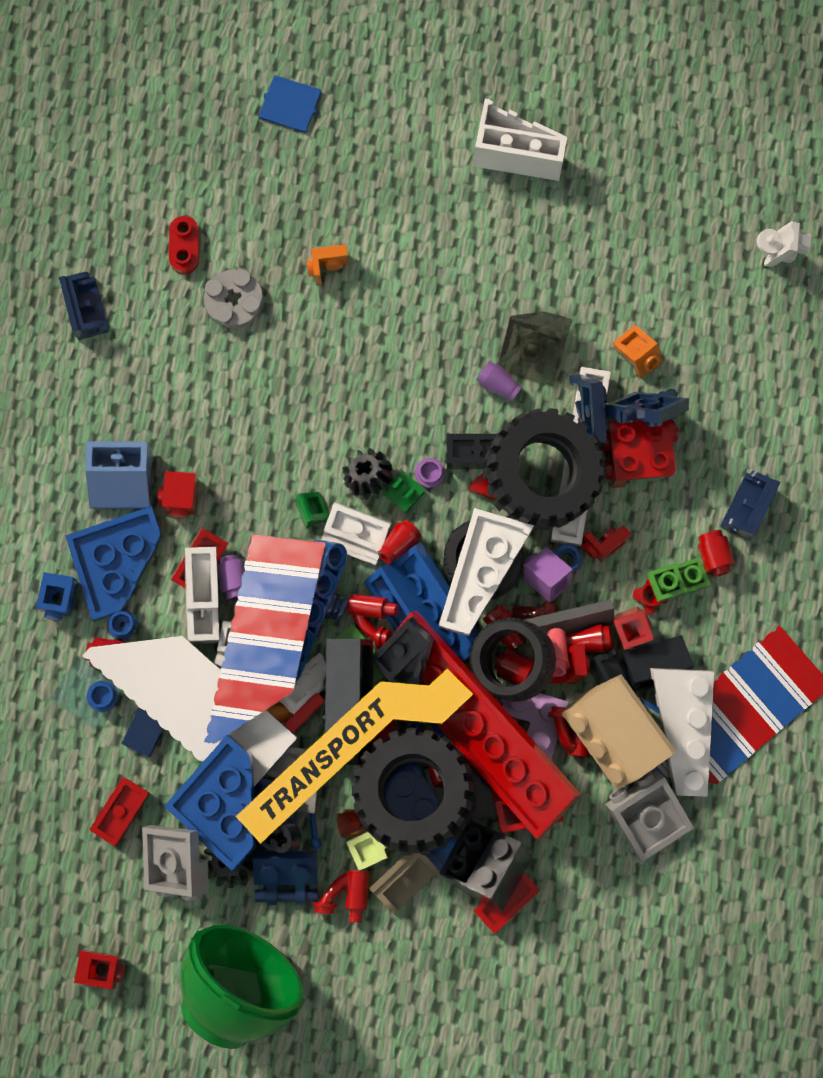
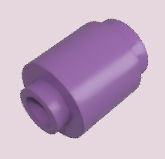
M237 555L222 557L220 564L217 565V576L222 595H226L228 602L239 600L238 591L242 586L241 578L245 572V559H238Z

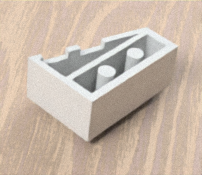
M485 98L475 146L474 167L559 181L567 137L535 121L531 124L517 117L518 113L512 110L506 112L494 106L493 101Z

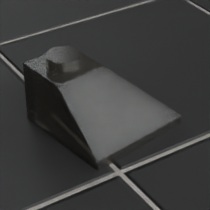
M545 311L510 316L498 363L509 374L554 386L573 319Z

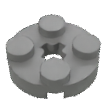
M226 270L217 274L206 283L204 305L208 315L214 322L226 326V328L238 329L248 326L257 318V314L263 305V294L257 280L246 270ZM230 293L242 296L238 299V304L235 306L231 302H225L229 298Z

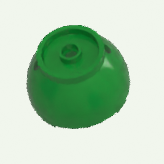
M213 925L200 931L197 930L191 938L180 969L181 992L183 995L181 1009L189 1027L207 1042L221 1048H240L247 1042L258 1041L277 1033L288 1025L303 1006L305 1001L303 998L304 992L297 971L289 960L265 939L252 932L228 925Z

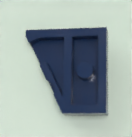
M581 374L569 376L570 385H578L581 401L575 402L580 423L584 421L589 426L586 432L590 437L596 434L600 441L599 443L606 442L609 423L604 412L607 393L603 382Z

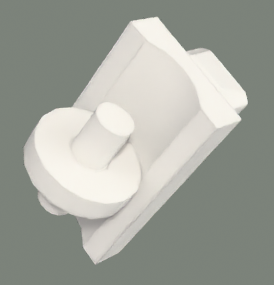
M793 221L778 231L774 229L763 230L757 237V246L762 253L768 255L764 261V266L774 267L781 261L791 263L795 260L797 253L806 254L809 252L811 234L799 232L800 223Z

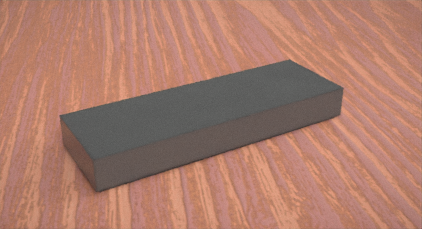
M605 600L526 619L525 621L536 624L546 634L549 629L558 628L564 630L567 636V633H574L598 624H602V626L613 625L614 607L611 600ZM523 635L525 645H530L531 642Z

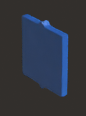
M274 75L268 93L264 94L265 100L258 117L259 119L306 133L312 116L317 113L315 108L322 90Z

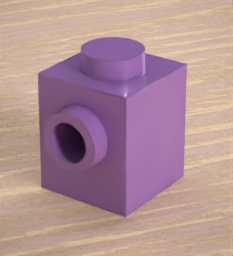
M545 547L539 553L535 552L530 555L524 564V581L551 603L571 585L573 569L549 548Z

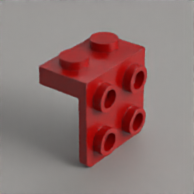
M670 420L662 422V425L657 427L645 426L644 421L624 424L617 421H609L606 442L602 443L603 451L608 450L609 462H605L606 480L612 481V488L624 487L627 480L671 477L674 475L676 467Z

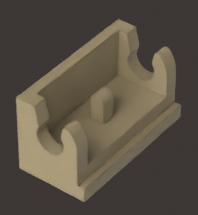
M413 853L412 856L404 855L369 889L390 912L395 914L439 871L426 855H421L420 853Z

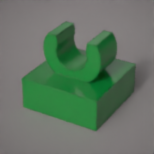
M402 471L388 486L389 492L384 491L383 495L406 514L423 496L425 489Z

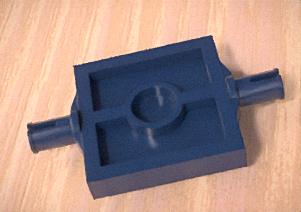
M675 389L659 393L633 392L606 404V416L615 417L617 422L624 424L644 421V425L650 427L661 426L662 422L676 419L677 415L689 410V398L678 397Z

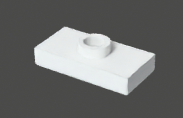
M320 653L305 664L301 677L294 685L293 692L280 700L292 715L315 693L320 694L323 692L326 663Z

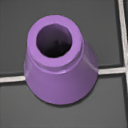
M490 360L476 378L481 383L480 387L510 401L515 398L521 389V386L517 384L498 362L494 364Z

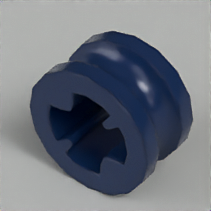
M334 593L325 619L334 618L335 623L339 624L349 598L340 599L338 594Z

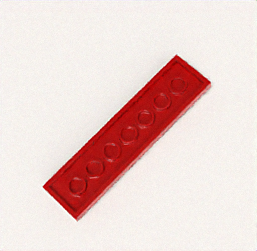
M417 611L410 612L397 630L407 619L414 617L434 639L421 685L429 686L448 669L473 693L442 724H435L456 748L461 751L464 757L536 839L543 837L581 793L496 698L481 685L475 675Z

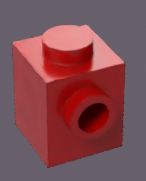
M165 471L164 486H159L158 503L162 504V508L166 513H170V517L185 519L188 517V514L196 515L199 479L196 473Z

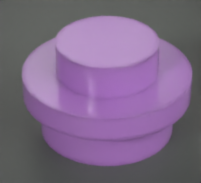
M426 458L416 466L415 477L421 486L434 488L443 482L445 469L439 460Z

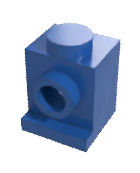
M43 572L36 608L41 612H45L44 618L62 621L63 616L71 617L79 582L74 577ZM61 594L63 595L62 603L57 605L54 603V598Z

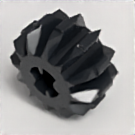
M369 447L365 454L357 449V457L355 459L347 457L350 465L342 467L343 474L345 475L343 483L349 488L353 496L357 497L360 495L362 499L367 501L371 494L379 499V491L389 492V487L386 483L394 481V476L391 473L393 466L387 460L384 453L381 451L376 453Z
M206 848L204 850L206 855L212 856V861H208V867L213 866V869L208 872V879L214 878L219 874L216 880V886L218 887L224 884L226 877L228 887L234 888V877L241 884H245L247 880L242 872L245 871L253 874V868L246 866V862H253V855L247 856L235 871H231L227 866L223 868L222 861L209 849Z

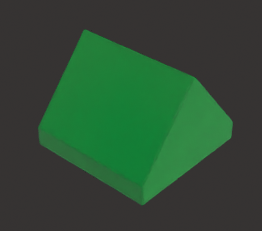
M320 492L299 493L296 496L295 504L305 529L328 520L329 514Z

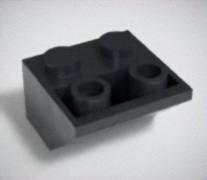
M470 820L459 836L439 875L477 901L503 912L532 856L522 842Z

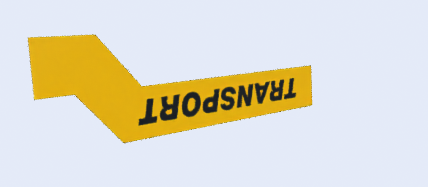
M448 669L429 686L380 682L236 817L261 844L393 719L442 724L473 693Z

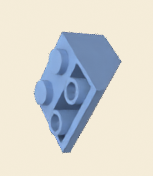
M87 441L85 473L91 509H144L151 506L153 450L148 442Z

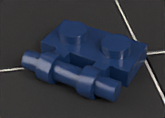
M254 851V885H267V890H255V902H267V905H277L278 902H296V905H306V902H318V889H306V885H317L318 883L317 851H291L286 853ZM278 885H295V889L278 890Z

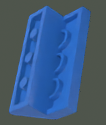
M422 543L414 545L397 561L380 567L364 581L372 596L388 598L389 603L399 605L397 616L387 615L386 617L394 631L397 630L410 612L417 611L462 662L471 657L470 652L473 642L479 634L475 626L469 636L439 628L450 587Z

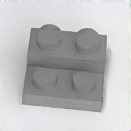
M649 771L636 781L637 784L628 790L626 788L615 790L609 796L610 801L605 804L619 830L623 832L641 862L694 829L666 778L658 771L654 773Z
M154 825L142 827L144 890L157 892V895L160 897L181 895V899L187 901L200 899V894L209 892L208 860L199 859L198 831Z

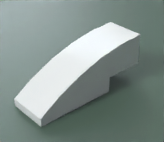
M216 547L185 548L187 641L191 644L218 643L219 605Z

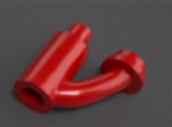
M352 593L348 599L347 610L352 615L357 627L370 639H373L376 648L379 650L392 636V631L387 630L385 627H380L377 630L367 620V617L385 619L387 615L397 616L399 605L389 603L388 598Z
M551 706V712H548V717L554 719L557 735L562 746L568 751V755L589 758V751L575 731L571 728L570 734L566 719L562 715L566 708Z
M348 870V872L338 876L325 891L319 903L313 902L315 913L334 914V908H337V904H332V901L342 889L347 888L345 909H350L349 922L362 923V911L368 908L370 872Z

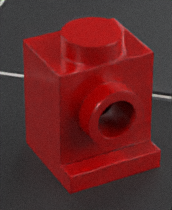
M639 606L615 615L613 622L624 650L654 640L648 614L640 610Z
M81 950L74 983L115 989L117 982L122 983L124 980L126 964L121 963L122 956ZM102 963L106 964L109 968L105 976L100 975L98 972V968Z

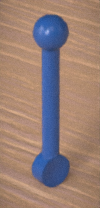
M309 813L312 835L309 845L312 849L317 850L321 847L322 842L318 838L316 814Z

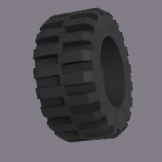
M540 408L534 409L526 415L522 413L516 416L493 439L484 460L487 466L483 470L484 480H488L489 483L486 490L489 497L494 496L497 502L494 506L500 512L503 509L508 513L506 518L534 525L539 530H549L552 527L559 528L581 516L595 503L594 499L600 495L603 485L600 484L601 480L606 477V468L601 467V463L605 460L603 450L598 451L596 445L600 442L596 434L590 437L586 432L589 426L584 421L579 425L573 421L575 415L566 412L562 416L558 414V409L548 408L546 412H542ZM533 443H543L556 448L565 457L570 469V482L561 494L554 497L541 496L531 491L523 483L518 472L517 462L520 453L525 447Z
M407 728V733L399 734L398 730L389 733L390 738L382 742L381 738L375 741L373 743L375 748L370 753L368 751L364 752L360 758L363 761L361 767H356L353 776L356 781L355 785H352L355 812L370 835L377 842H380L392 851L397 850L404 855L412 856L413 853H420L421 855L431 854V850L436 848L442 850L448 846L447 843L453 838L457 840L462 834V828L464 825H468L472 818L471 811L472 808H475L476 787L470 767L464 755L458 748L452 745L450 740L444 736L441 738L436 736L433 731L425 730L422 733L418 732L416 728ZM411 764H424L433 768L440 775L444 785V797L438 809L427 818L418 821H406L398 818L390 811L385 800V788L389 779L396 771Z

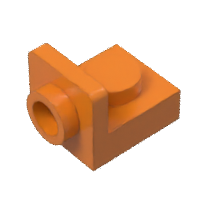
M346 244L311 248L312 259H307L309 277H315L316 285H322L320 268L335 271L342 269L343 265H349Z
M636 325L613 342L615 350L634 366L635 372L640 378L654 371L663 361L658 343Z

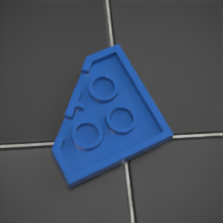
M152 506L65 535L93 622L108 618L116 612L125 610L163 536Z
M226 735L164 805L188 830L198 831L199 840L231 871H235L256 847V838L236 817L254 800L253 756L233 737Z

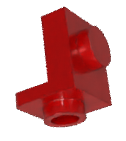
M572 645L568 648L570 667L567 669V673L560 677H552L548 684H576L587 676L590 660L589 656L585 655V645Z

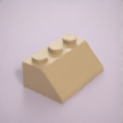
M622 674L580 694L562 712L564 718L615 789L637 781L676 752Z

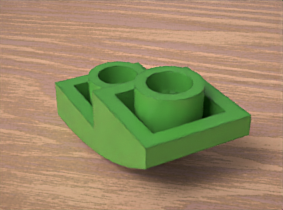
M700 557L677 565L674 563L647 573L658 602L690 594L711 585Z

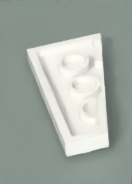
M474 508L439 628L466 636L470 635L534 525Z
M650 668L656 690L657 707H659L662 732L676 750L674 755L667 759L674 794L679 796L708 797L714 672Z

